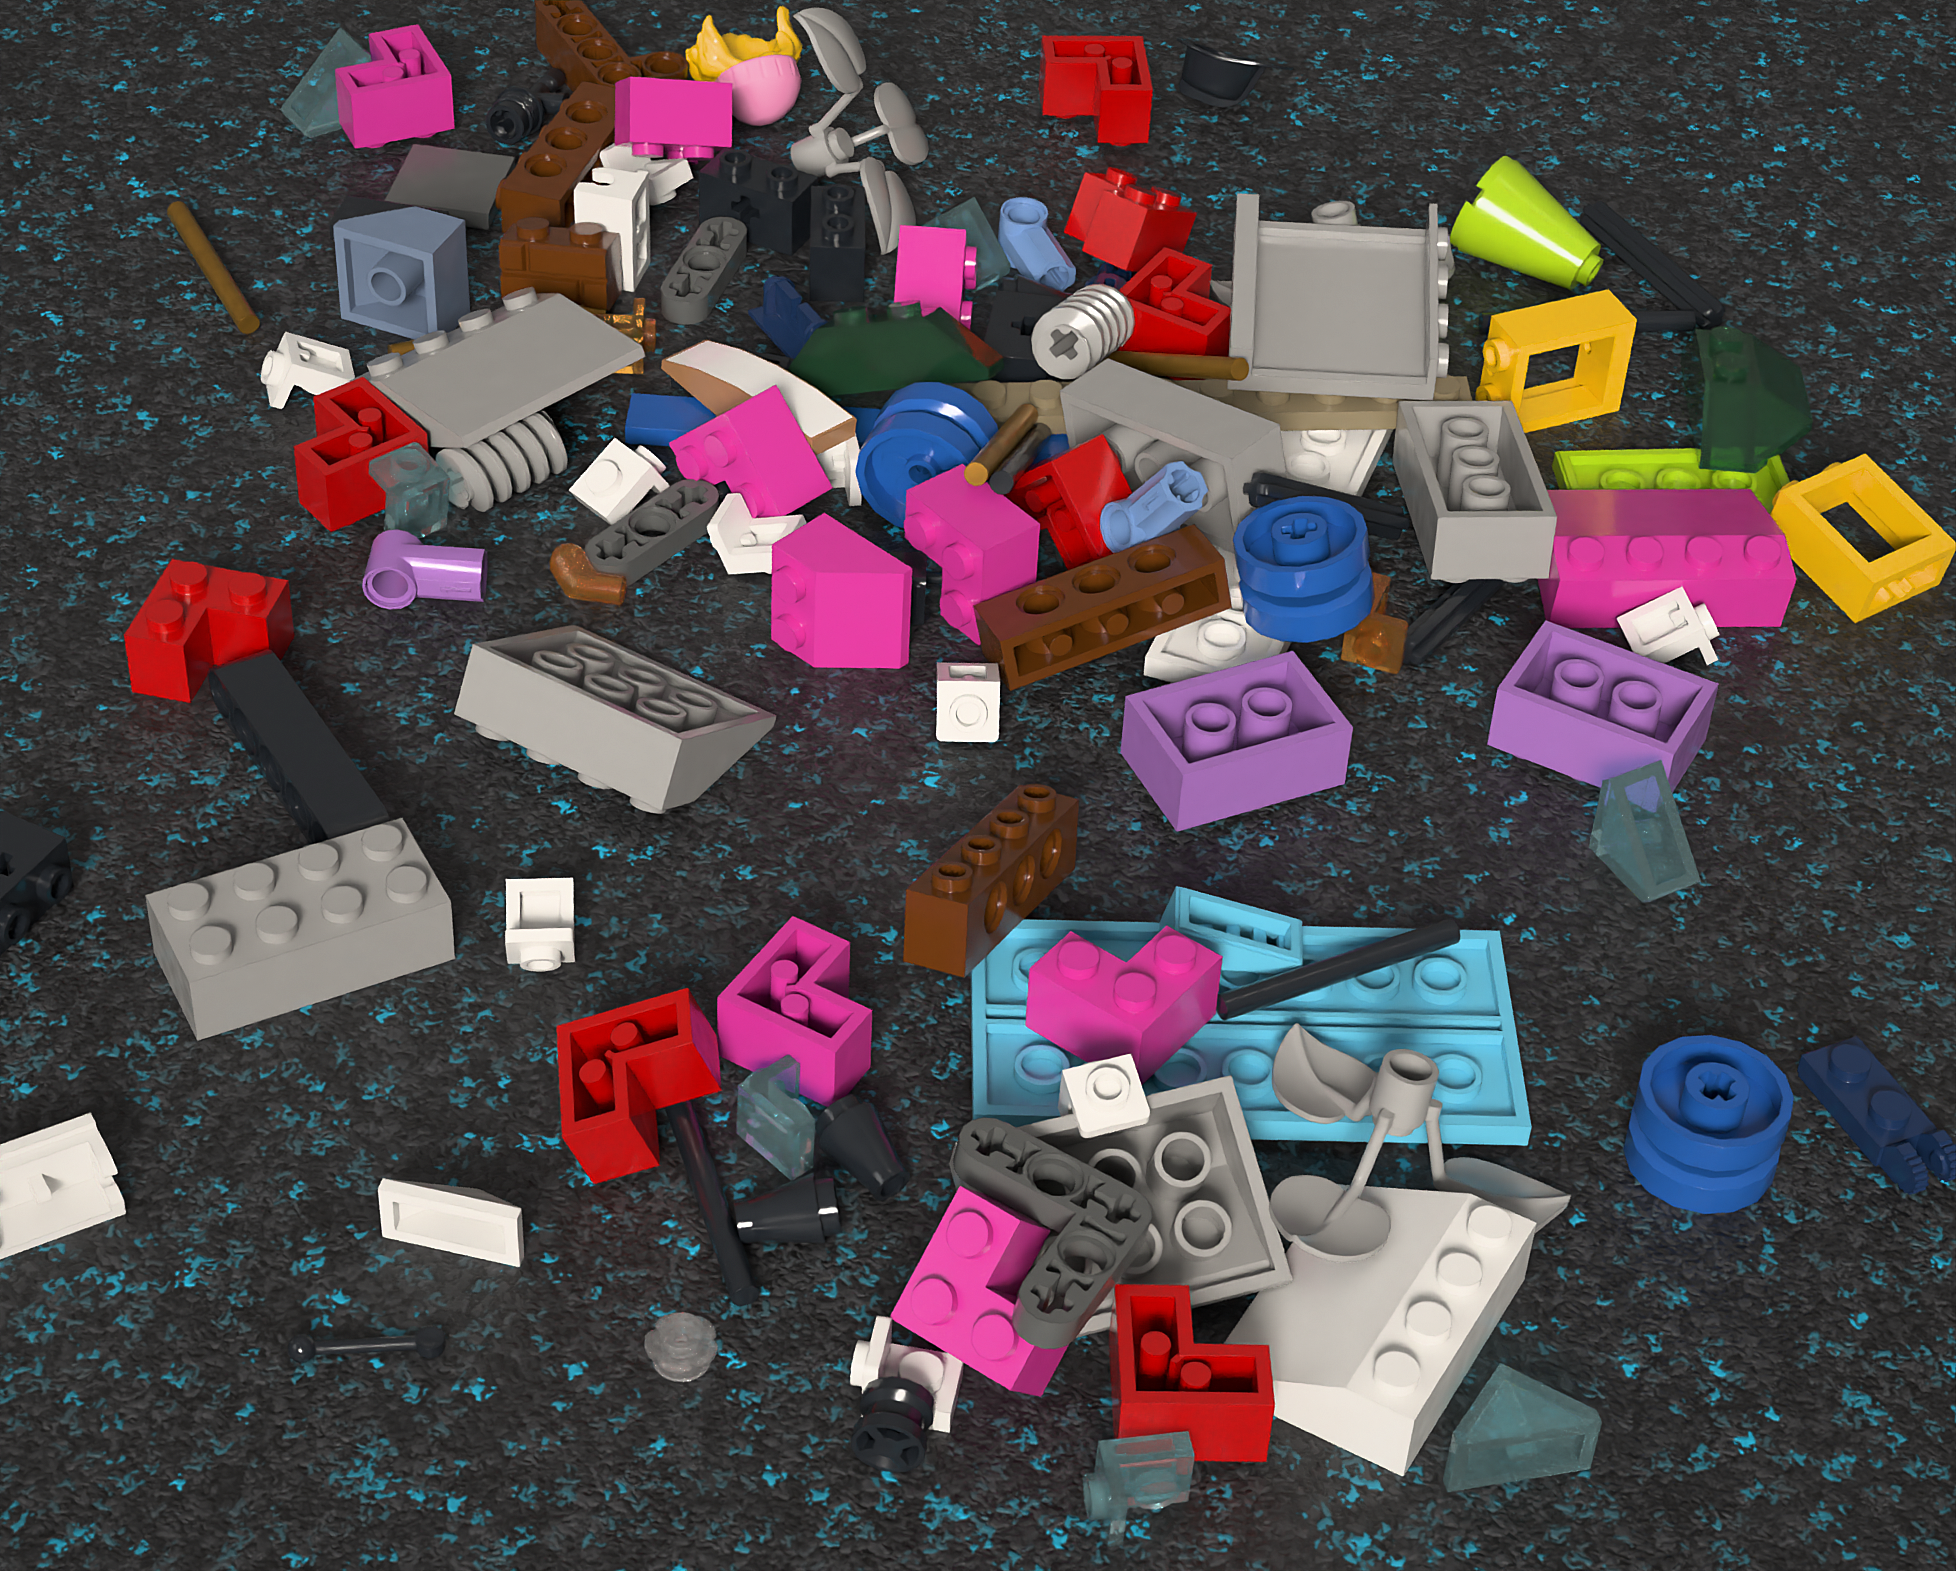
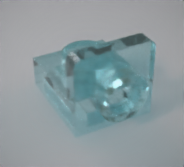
M412 442L369 462L368 473L386 492L384 532L387 530H402L420 539L447 527L450 477L419 443Z
M786 1055L767 1068L757 1069L744 1082L738 1085L737 1134L793 1181L813 1168L815 1118L812 1117L808 1108L799 1101L800 1063L792 1056Z
M1189 1431L1098 1441L1095 1472L1084 1474L1083 1494L1089 1520H1101L1107 1547L1123 1545L1127 1508L1159 1509L1172 1503L1188 1502L1195 1458Z

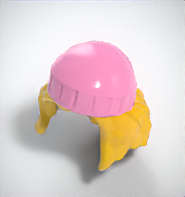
M779 6L777 9L779 31L776 33V38L769 42L762 38H752L747 34L736 35L732 32L721 36L714 25L713 17L708 15L703 21L702 31L697 35V43L685 51L689 72L695 81L732 83V115L738 121L752 126H764L782 119L794 107L800 93L802 80L797 62L800 59L802 44L793 30L789 19V10L785 6Z

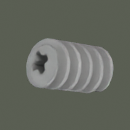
M1104 284L1087 285L1076 291L1066 300L1059 303V305L1045 313L1035 324L1031 341L1032 352L1038 365L1049 375L1060 379H1075L1085 374L1120 346L1124 345L1131 337L1135 325L1133 308L1126 296L1120 291Z
M539 410L467 448L442 449L436 455L435 467L440 486L447 499L457 508L465 509L470 503L476 510L485 512L493 507L494 500L503 503L511 498L512 490L523 493L530 488L531 481L540 484L548 479L549 472L553 474L562 473L567 469L568 459L561 436L552 419L545 411Z

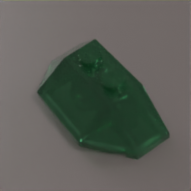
M908 300L887 305V313L868 315L866 306L848 307L834 311V319L813 332L787 371L814 386L826 396L901 389L919 382L949 384L987 380L1005 367L1003 356L943 308L921 309L920 300Z
M1719 326L1712 330H1694L1682 351L1680 364L1698 468L1756 474L1767 465L1769 458L1784 452L1811 431L1813 419L1801 367L1751 333H1743L1736 328Z

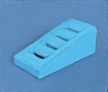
M1175 887L1162 915L1159 932L1167 925L1223 957L1221 970L1281 974L1303 966L1302 920L1191 889ZM1266 939H1276V946L1266 944Z

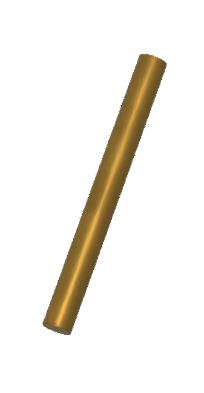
M181 201L173 202L167 209L169 219L240 332L244 334L253 333L260 324L255 312L187 205Z
M1114 351L1103 359L1104 361L1108 358L1155 376L1242 381L1249 373L1248 362L1244 358Z
M1022 404L967 465L964 470V477L969 484L973 486L984 484L1036 423L1038 411L1033 405Z

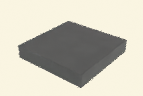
M413 144L384 201L449 211V216L465 220V227L489 230L498 211L495 203L498 185L516 167L515 157Z

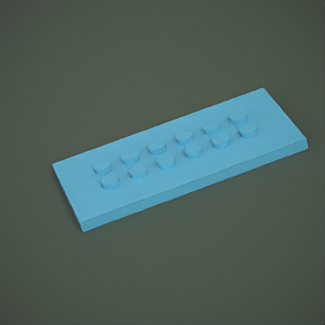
M1024 919L970 972L972 1120L995 1118L1007 1122L1014 1127H1020L1061 1117L1058 1102L1062 1070L1087 1063L1025 1027L1029 968L1070 931L1127 962L1159 933L1160 923ZM1302 926L1303 966L1415 929ZM1459 930L1460 941L1457 944L1225 1021L1219 1017L1216 1011V1015L1142 1085L1145 1096L1231 1075L1250 1139L1369 1142L1375 1128L1372 1120L1373 1115L1364 1116L1358 1122L1349 1119L1345 1115L1335 1123L1319 1124L1294 1114L1281 1104L1276 1097L1271 1079L1274 1059L1284 1037L1298 1023L1318 1041L1350 1055L1375 1072H1379L1385 1054L1392 1050L1408 1049L1429 1057L1439 1069V1077L1432 1099L1439 1100L1443 1104L1439 1115L1442 1144L1528 1145L1532 1126L1500 931ZM1266 939V944L1276 946V939ZM1221 970L1218 994L1278 975L1279 973ZM1425 1120L1410 1135L1397 1137L1387 1134L1384 1142L1428 1143Z

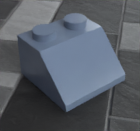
M414 206L343 219L333 226L341 319L415 340L435 331L444 330L446 333L451 332L459 325L458 319L470 313L465 220Z

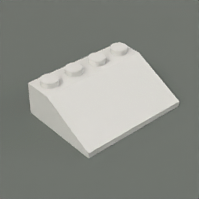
M1337 1184V1185H1339L1341 1188H1343L1345 1191H1346V1190L1348 1189V1187L1350 1186V1185ZM1365 1186L1358 1198L1382 1207L1390 1216L1391 1229L1383 1248L1365 1260L1334 1262L1316 1257L1302 1250L1293 1242L1285 1253L1293 1281L1290 1284L1259 1291L1224 1344L1269 1345L1275 1400L1273 1416L1404 1477L1523 1283L1537 1223L1469 1193Z

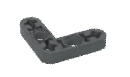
M995 1118L971 1120L963 1126L959 1134L953 1157L954 1170L959 1178L969 1186L1060 1233L1022 1282L1012 1314L1013 1327L1022 1339L1039 1348L1057 1349L1067 1346L1078 1336L1141 1251L1153 1216L1151 1205L1145 1196L1135 1189L1007 1122ZM1019 1167H1023L1021 1175L1017 1174ZM1041 1179H1052L1066 1186L1070 1193L1063 1196H1052L1038 1189L1034 1182ZM1082 1200L1088 1201L1085 1209L1081 1208ZM1115 1218L1120 1220L1118 1224L1112 1223ZM1072 1256H1083L1098 1264L1102 1271L1092 1275L1082 1274L1070 1268L1065 1259ZM1056 1292L1064 1298L1061 1309L1056 1308L1050 1314L1044 1313L1054 1300Z

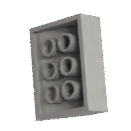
M529 287L504 296L502 300L505 306L492 312L490 309H481L462 316L458 319L460 327L447 334L444 330H440L415 339L413 341L415 349L400 356V353L395 352L371 360L367 363L369 372L350 380V382L360 377L367 379L427 433L428 447L467 448L646 356L640 344L560 293L536 294L534 287Z
M576 625L473 644L454 712L455 715L476 724L475 730L480 735L498 741H513L527 748L526 754L530 758L550 765L562 764L579 772L577 777L581 782L601 789L613 788L630 796V803L634 807L657 814L665 813L670 808L694 802L773 728L776 720V715Z
M1231 1075L1147 1095L1145 1097L1150 1109V1116L1146 1124L1090 1138L1082 1137L1074 1114L1016 1127L1135 1189L1145 1196L1150 1203L1153 1216L1143 1247L1116 1284L1189 1285L1192 1309L1290 1284L1293 1281L1278 1229L1270 1217L1269 1198ZM955 1142L949 1165L956 1191L959 1186L981 1192L961 1180L955 1172L953 1166V1157L957 1142ZM1023 1167L1018 1168L1017 1174H1022ZM1041 1179L1034 1182L1038 1189L1052 1196H1063L1070 1193L1066 1186L1052 1179ZM1082 1200L1081 1208L1085 1209L1088 1201ZM1115 1218L1112 1223L1118 1224L1120 1220ZM1041 1223L1039 1224L1051 1231L1028 1274L1060 1234ZM1072 1256L1065 1259L1070 1268L1082 1274L1092 1275L1102 1271L1098 1264L1083 1256ZM1114 1287L1077 1337L1110 1329ZM1056 1292L1054 1300L1044 1312L1050 1314L1056 1308L1061 1309L1064 1298Z

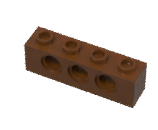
M582 81L570 98L563 100L559 112L549 125L542 127L538 139L531 148L521 154L517 166L510 175L500 181L496 191L495 203L497 209L501 210L503 233H506L513 223L528 217L544 218L549 221V227L569 228L575 224L574 189L579 182L595 183L601 186L607 184L593 181L592 170L603 167L600 152L615 143V88Z
M1192 524L973 605L983 655L989 663H998L999 677L1007 688L1012 691L1232 608L1225 559L1197 526Z
M1042 784L1019 785L906 889L903 962L965 978L1075 869L1079 799L1057 794L1053 788Z

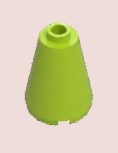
M1507 155L1501 157L1490 167L1476 185L1482 190L1473 204L1466 201L1452 228L1450 243L1465 254L1569 290L1576 288L1579 283L1585 287L1588 286L1603 264V259L1598 256L1601 245L1519 161L1513 160Z

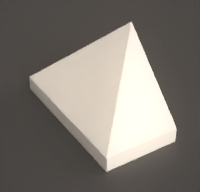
M382 1179L378 1187L382 1237L520 1267L524 1259L521 1208L481 1189Z

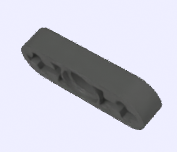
M715 217L704 221L699 226L661 285V313L665 319L676 324L690 325L699 323L709 316L747 255V228L741 221L730 217ZM698 269H710L711 271H698Z
M687 479L676 482L590 539L585 545L584 550L587 580L592 585L607 590L628 587L708 533L707 526L719 508V492L716 487L703 480ZM661 531L666 534L658 537H647L639 533Z

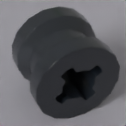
M894 1376L881 1377L869 1382L863 1390L860 1401V1412L863 1417L854 1425L851 1436L853 1452L866 1465L881 1471L892 1473L908 1472L919 1467L925 1458L928 1438L925 1432L933 1424L936 1412V1401L932 1394L921 1384L906 1378Z

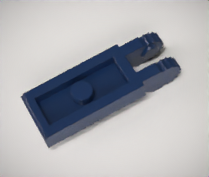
M1858 1036L1801 1055L1797 1069L1800 1079L1874 1166L1879 1165L1894 1184H1898L1899 1189H1902L1904 1194L1912 1195L1926 1190V1186H1929L1928 1180L1930 1179L1928 1177L1929 1171L1926 1167L1934 1172V1176H1937L1939 1181L1948 1182L1956 1179V1144L1952 1142V1138L1945 1130H1937V1127Z

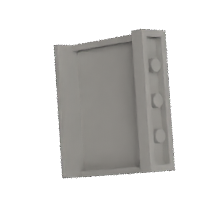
M1237 193L1233 243L1229 357L1244 358L1248 362L1249 373L1242 381L1227 380V389L1433 401L1436 378L1447 377L1449 344L1439 343V338H1446L1449 307L1448 304H1438V299H1446L1448 284V265H1438V261H1445L1448 241V228L1438 227V204L1429 203L1426 229L1259 221V194Z

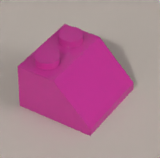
M826 513L821 514L772 544L771 639L778 643L781 648L793 653L812 667L902 668L909 663L912 568Z

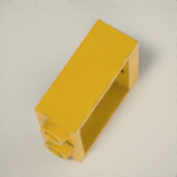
M1609 289L1492 315L1488 339L1483 346L1484 363L1480 386L1475 394L1476 401H1512L1524 433L1619 411L1637 319ZM1580 344L1573 378L1524 389L1530 355Z
M1866 454L1842 464L1835 462L1826 467L1821 473L1801 482L1798 480L1791 481L1784 485L1772 500L1774 507L1770 516L1786 536L1791 559L1854 623L1939 585L1956 551V542ZM1847 502L1896 551L1869 563L1820 513Z

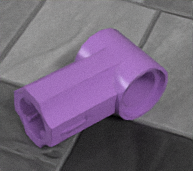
M387 530L379 534L373 541L363 578V592L370 602L390 610L401 609L410 605L415 597L484 602L487 589L488 553L485 549L423 545L416 536L409 532Z

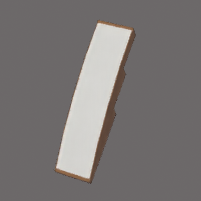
M703 340L662 359L661 369L716 416L777 385L815 456L855 437L857 418L814 386L779 365L745 350L710 340Z

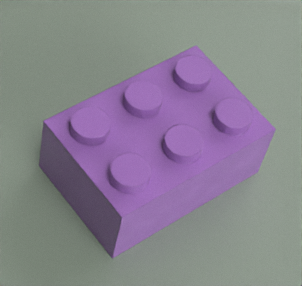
M1545 620L1497 688L1487 745L1563 773L1578 781H1583L1618 794L1633 802L1661 811L1706 740L1719 684Z
M1294 651L1127 695L1125 697L1120 753L1176 832L1345 784L1353 727Z

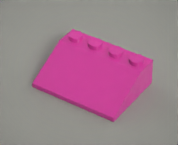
M1751 489L1547 490L1557 515L1549 578L1538 579L1546 621L1565 628H1621L1617 617L1683 587L1693 608L1702 603L1706 605L1716 627H1781L1797 579L1785 534Z

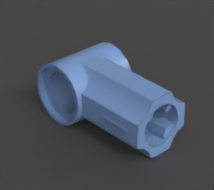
M1016 197L1007 200L1002 204L1000 210L996 250L998 259L1011 268H1017L1022 276L1060 291H1064L1068 286L1074 284L1076 268L1047 227V207L1042 202L1027 197Z
M1183 461L1169 463L1128 498L1107 503L1102 509L1100 516V530L1107 547L1113 553H1117L1179 530L1180 525L1202 508V499L1208 492L1201 472L1190 469Z

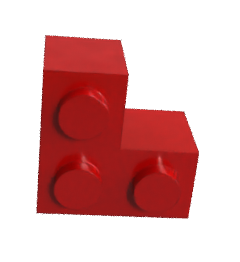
M1042 36L1039 72V95L1042 115H1054L1064 119L1074 118L1078 115H1093L1097 143H1110L1115 146L1148 143L1153 88L1143 36Z
M1108 167L1106 174L1085 172L1064 233L1084 242L1083 252L1125 271L1141 270L1164 247L1183 253L1197 212L1179 205L1182 199L1180 195L1156 186H1152L1151 190L1136 186L1137 176L1113 167Z
M1167 247L1158 252L1118 290L1126 296L1133 308L1135 325L1131 337L1116 351L1229 357L1231 307L1209 300L1212 264ZM1166 376L1174 380H1205L1202 378Z
M360 377L313 397L317 437L294 446L299 503L330 532L349 526L358 520L431 490L427 433L367 379Z
M1101 434L1032 465L1025 471L1012 490L1003 495L1039 522L1040 531L1045 528L1048 529L1067 569L1071 570L1114 554L1105 544L1101 534V511L1107 503L1128 498L1132 491L1121 471V464L1117 455L1110 448L1104 434Z
M171 559L124 634L132 692L191 703L206 679L209 668H212L214 664L221 665L265 649H271L281 661L294 639L289 580L263 576L252 572L208 566L197 562Z
M689 988L556 1026L562 1138L593 1184L660 1166L656 1109L722 1091L717 1035Z
M1115 1284L1109 1332L1115 1460L1266 1462L1275 1408L1269 1345L1194 1344L1189 1285Z

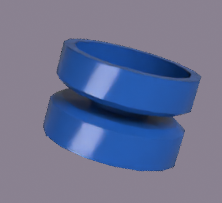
M940 382L913 383L895 391L883 405L874 422L873 430L867 436L859 451L855 474L861 494L876 513L893 525L904 529L906 490L961 464L967 467L998 431L997 423L985 406L962 389Z
M1293 497L1274 501L1256 509L1238 524L1233 536L1236 566L1240 576L1239 589L1242 610L1246 623L1260 635L1281 642L1308 643L1336 637L1355 628L1370 614L1375 600L1373 575L1368 562L1370 555L1368 531L1363 515L1350 504L1329 497Z
M1713 1035L1684 1036L1658 1046L1643 1063L1623 1151L1630 1172L1652 1195L1673 1207L1702 1214L1729 1213L1758 1202L1773 1183L1781 1145L1784 1143L1791 1119L1794 1096L1786 1075L1768 1056L1740 1041Z

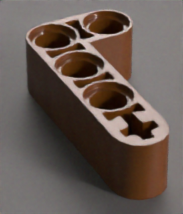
M582 0L534 1L537 48L553 68L559 69L564 73L565 83L573 93L582 81L615 88V82L628 77L688 80V62L679 53L658 51L629 58Z

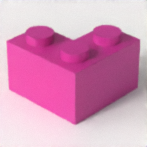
M418 24L369 33L371 62L335 69L339 123L355 149L363 147L378 148L387 142L412 137L427 138L433 136L436 132L454 129L451 74Z
M628 77L615 82V146L632 147V156L659 158L667 155V159L687 158L689 165L698 164V160H712L714 152L721 151L725 147H732V83Z
M900 225L891 332L893 344L912 346L924 341L930 347L959 349L960 334H971L973 301L964 300L965 289L976 290L978 257L977 247L968 246L966 230Z
M777 385L766 389L669 442L676 456L677 466L686 479L703 480L711 483L713 486L725 480L732 493H740L752 518L786 516L833 488Z
M961 464L906 490L904 531L905 538L915 549L922 551L942 567L940 615L945 618L949 625L959 629L979 646L981 643L973 605L1036 583L1040 523L1004 495L995 493L987 482L980 486L969 484L964 477L966 466Z
M792 916L717 997L719 1056L826 1107L846 1097L870 1069L872 1010L849 999L850 942Z
M1167 925L1127 962L1070 931L1029 968L1025 1027L1087 1063L1131 1054L1141 1085H1143L1216 1015L1223 957Z
M959 1186L890 1318L1010 1391L1041 1397L1068 1345L1057 1349H1043L1029 1344L1014 1329L1012 1314L1017 1299L1016 1294L1051 1230L984 1193Z

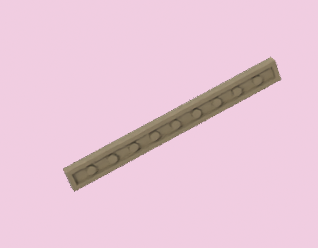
M1447 375L1446 378H1436L1433 401H1472L1467 376L1453 377ZM1160 378L1280 424L1281 431L1396 429L1399 401H1427L1227 389V380H1168ZM986 380L978 383L946 384L964 390L982 403L997 423L998 430L1019 406L1031 404L1038 411L1036 423L1047 425L1051 434H1067L1059 391L1072 382L1039 380L1036 382L1000 383ZM903 384V388L911 384Z

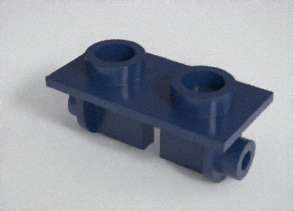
M775 275L765 281L763 285V306L748 310V315L786 357L794 359V366L799 372L819 369L827 364L849 358V352L835 338L833 325L829 321L822 319L807 302L803 303L801 301V296L795 290L794 283L788 277Z

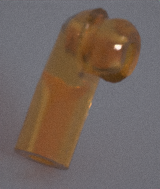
M563 543L552 552L550 571L567 597L620 606L623 604L627 584L626 576L596 572L585 551L572 543Z

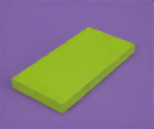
M1774 446L1555 452L1552 465L1560 490L1751 489L1769 514H1771L1774 507L1772 505L1774 496L1784 485L1790 482L1777 449Z

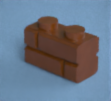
M528 217L518 220L511 225L499 243V263L502 269L500 275L501 299L517 290L534 287L536 294L560 293L577 305L584 304V307L609 311L622 291V266L620 265L621 235L619 233L603 232L601 225L592 222H581L573 224L569 228L549 227V221L539 217Z

